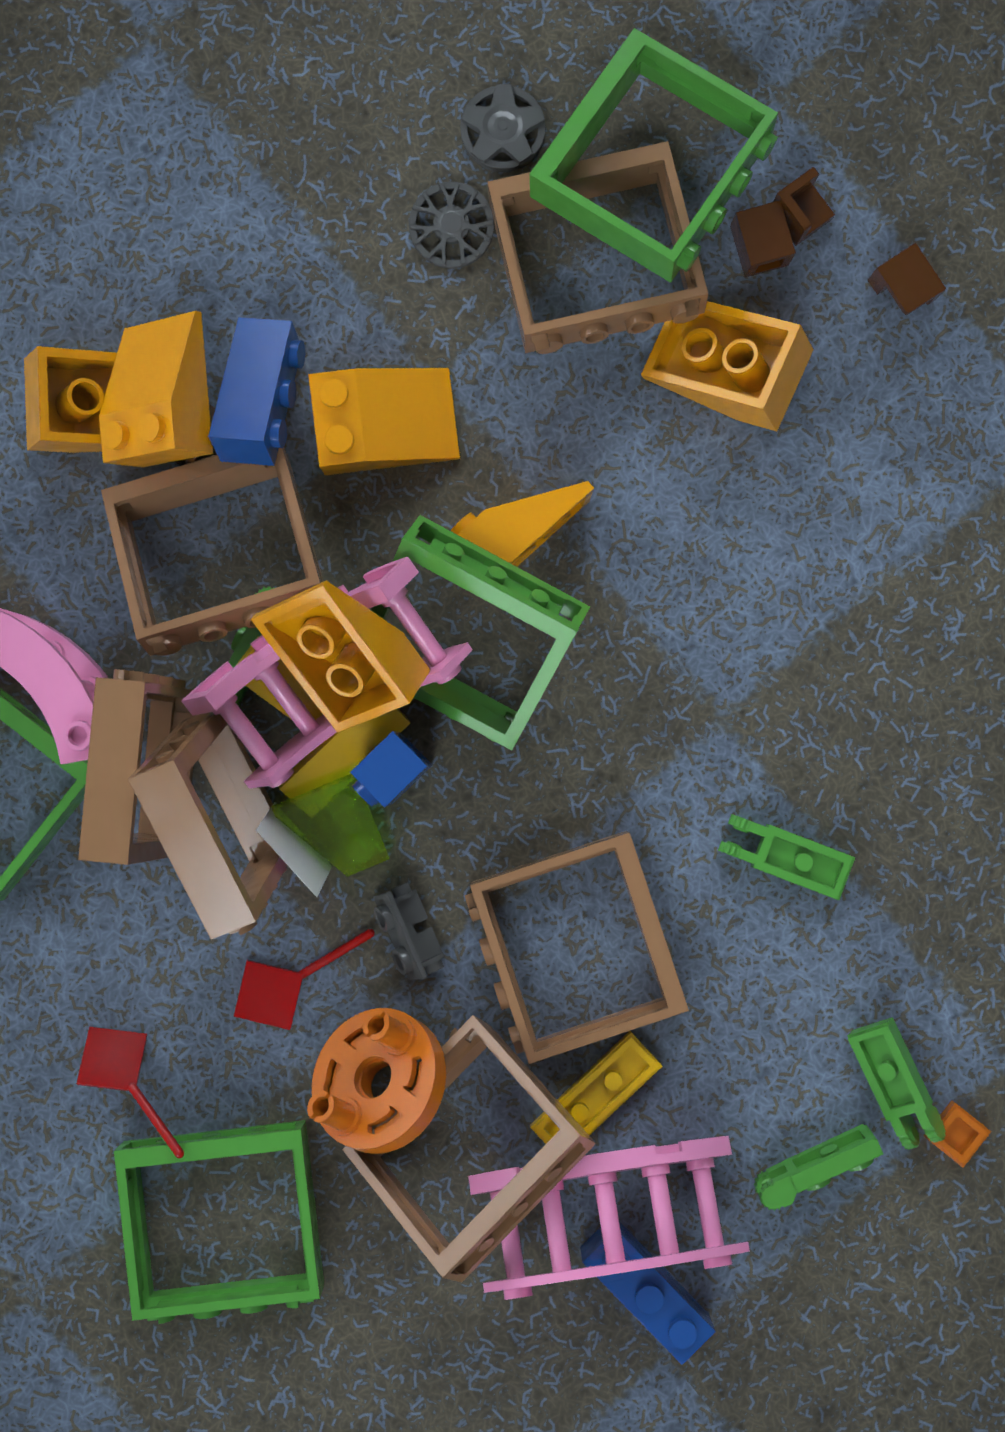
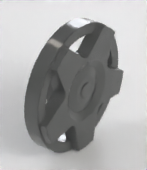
M496 84V86L482 90L469 101L462 114L460 130L464 148L473 161L490 171L511 172L525 167L538 155L544 143L546 126L543 111L534 97L526 91L512 86V84ZM492 98L490 106H478L485 100ZM515 98L523 101L529 107L516 106ZM468 127L480 135L475 146L472 145L469 139ZM538 128L537 138L530 148L526 135ZM504 152L512 160L502 162L492 159L499 153Z

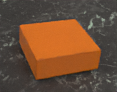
M951 1100L940 1114V1118L945 1126V1139L933 1144L961 1167H964L992 1131Z

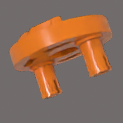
M375 1008L356 1014L332 1033L318 1056L312 1078V1097L307 1106L308 1116L311 1119L314 1118L313 1121L320 1123L324 1130L337 1142L364 1153L381 1154L404 1147L427 1128L437 1113L444 1095L446 1063L438 1039L425 1024L396 1009ZM422 1059V1061L419 1062L418 1076H417L416 1084H415V1086H414V1089L412 1090V1089H410V1088H412V1086H413V1084H414L415 1077H416L417 1060ZM390 1066L391 1079L389 1085L381 1095L374 1098L371 1090L372 1080L380 1069ZM395 1110H397V1114H396L392 1119H390L388 1122L384 1123L383 1125H380V1126H378V1127H375V1130H374V1133H375V1134L372 1133V1127H373V1126H376V1125L381 1124L382 1122L386 1121L388 1118H390V1117L395 1113Z

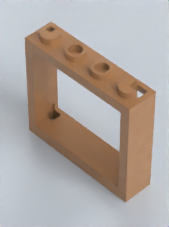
M668 141L578 161L562 183L587 199L657 183L673 247L690 224ZM530 172L487 182L489 204L493 214L496 234L525 353L536 351L539 354H548L561 349L565 344L582 341L585 344H593L606 339L609 334L627 331L631 334L641 333L651 329L654 324L671 320L674 323H686L697 318L699 314L705 313L708 290L698 256L687 272L680 269L684 290L534 324L508 217L547 207L530 197Z
M278 448L275 466L221 462L218 455H214L194 463H188L101 490L136 640L150 656L155 654L159 656L171 655L180 651L182 646L200 640L203 642H213L224 638L228 632L243 627L256 628L251 621L254 614L323 582L298 488L285 448ZM278 477L306 579L157 624L132 521Z
M114 669L113 679L96 677L78 860L130 865L168 858L142 806L140 807L138 833H134L137 796L128 778L139 768L141 763L147 700H151L145 760L181 721L192 717V714L181 702L192 691L191 689H185L186 680ZM192 767V768L188 771V773H187V775H188V777H189L191 783H192L193 767Z
M213 712L195 715L181 721L128 778L211 940L227 933L231 935L239 932L240 935H243L257 925V919L262 910L268 905L267 901L272 892L278 887L277 883L282 874L287 870V864L256 831L273 803L265 787L248 788L244 781L256 769L243 743L220 714L214 715ZM197 761H199L249 860L240 877L187 775L188 771Z
M624 831L470 883L472 893L464 895L473 922L480 919L482 921L487 937L479 939L481 950L487 966L496 964L501 981L493 983L501 1009H511L516 1025L508 1028L516 1054L525 1052L528 1064L689 1011L630 832ZM614 851L662 998L537 1039L488 892Z
M474 1015L460 1029L454 1028L449 1035V1040L441 1047L446 1063L445 1090L488 1047L560 1130L450 1244L381 1159L384 1153H364L348 1146L342 1149L442 1278L461 1283L596 1144L489 1024ZM417 1068V1073H416V1077H415V1080H414V1084H413L412 1088H410V1089H412V1090L414 1089V1086H415V1084H416V1080H417V1076H418V1068ZM395 1110V1113H394L390 1118H388L386 1121H384V1122H382L381 1124H378V1125H376V1126H373V1127H372V1133L375 1134V1133H374L375 1127H378V1126H380V1125H383L384 1123H386V1122H388L390 1119H392V1118L397 1114V1110Z

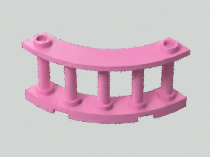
M409 557L390 562L365 573L363 578L367 583L348 592L344 585L337 587L368 609L380 604L384 608H391L425 656L422 659L430 668V672L421 686L434 682L443 684L453 679L462 669L460 663L473 650L468 642L443 649L405 596L408 592L405 586L419 573ZM263 635L250 643L255 650L254 653L247 656L234 668L228 661L193 689L181 702L192 716L213 712L214 715L220 714L260 765L244 781L248 788L265 786L275 788L292 776L294 772L292 768L299 761L337 732L324 715L316 720L278 671V660L280 658ZM254 678L255 680L261 679L300 730L298 734L275 753L236 704L238 699L236 693Z
M0 608V667L25 688L41 709L54 737L60 764L88 760L96 677L108 678V676L90 655L70 638L31 617Z
M729 1136L585 1155L542 1199L552 1272L525 1276L517 1225L501 1242L506 1279L483 1283L484 1293L503 1290L504 1299L509 1300L533 1296L532 1286L631 1272L703 1260L704 1269L732 1265L731 1255L750 1252L748 1242L724 1245L711 1168L715 1167L714 1158L732 1155ZM686 1162L687 1171H692L705 1248L679 1252L666 1174L671 1173L670 1164ZM513 1167L468 1176L470 1194L490 1193V1199L492 1200L522 1168ZM641 1169L642 1178L647 1177L660 1255L626 1261L613 1182L618 1181L616 1172ZM588 1177L589 1186L594 1185L607 1264L572 1269L560 1191L564 1190V1180Z

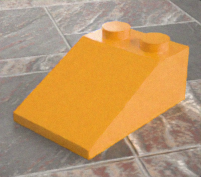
M707 301L705 313L699 314L694 320L686 323H674L673 320L664 322L641 376L654 384L730 418L777 432L814 349L800 324Z
M192 311L124 328L99 414L103 463L143 468L213 454V446L208 437L211 422L201 312Z
M37 346L24 358L27 450L69 453L102 452L99 414L116 359V352Z
M355 368L308 374L319 467L324 475L460 459L449 368Z
M589 481L488 508L477 517L470 512L451 529V532L518 567L590 502L594 487Z
M327 580L258 612L251 618L253 624L337 733L410 704L430 672V668L401 630Z

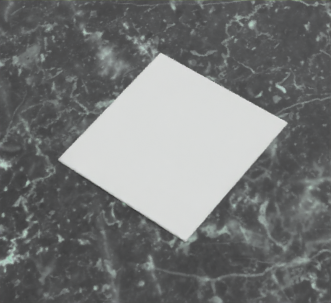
M274 802L256 831L311 892L318 897L332 866Z

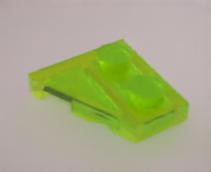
M352 774L272 806L274 816L347 877L390 859L367 802L352 787L357 781Z

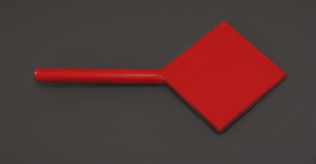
M373 929L364 931L298 972L247 960L234 1017L291 1030L302 980L375 935V931Z
M89 1027L76 1084L129 1091L175 1157L182 1158L184 1156L183 1149L137 1086L147 1034Z

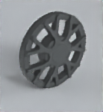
M442 182L425 190L414 203L409 217V232L414 247L425 260L442 268H462L477 261L489 248L494 234V219L488 201L478 190L461 182ZM447 191H453L451 195L447 193ZM457 192L471 196L464 209L453 205ZM443 193L448 206L438 211L430 198L436 194ZM474 200L479 203L478 205H472ZM427 202V204H428L429 207H428V208L422 207V206ZM483 209L487 221L470 224L468 214ZM419 212L435 216L433 226L416 225ZM487 227L486 234L481 232L479 229ZM417 231H423L424 234L418 238ZM469 231L484 239L477 250L464 241ZM435 233L441 242L429 253L421 242ZM459 243L461 259L446 260V244L453 245ZM464 250H468L471 255L464 258ZM439 251L442 252V259L435 256Z

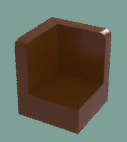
M814 167L779 191L773 201H780L782 204L792 242L795 246L822 228L835 216L834 212L813 186L819 176Z
M780 201L735 213L730 228L745 278L789 266L796 252Z
M916 243L877 267L868 279L877 295L888 289L905 315L912 313L925 303L929 305L946 290V287Z

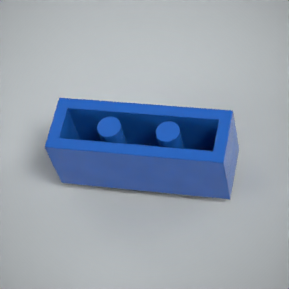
M238 317L208 435L221 462L275 466L278 448H284L287 439V425L285 422L288 408H293L296 401V384L294 381L297 369L303 368L305 362V344L302 340L298 339L292 321Z
M392 731L350 772L357 779L352 787L370 806L373 807L380 803L385 808L402 796L432 764L402 733Z
M620 1223L625 1260L653 1257ZM601 1227L580 1246L582 1263L586 1267L607 1264ZM663 1266L597 1277L681 1365L716 1332L709 1313Z

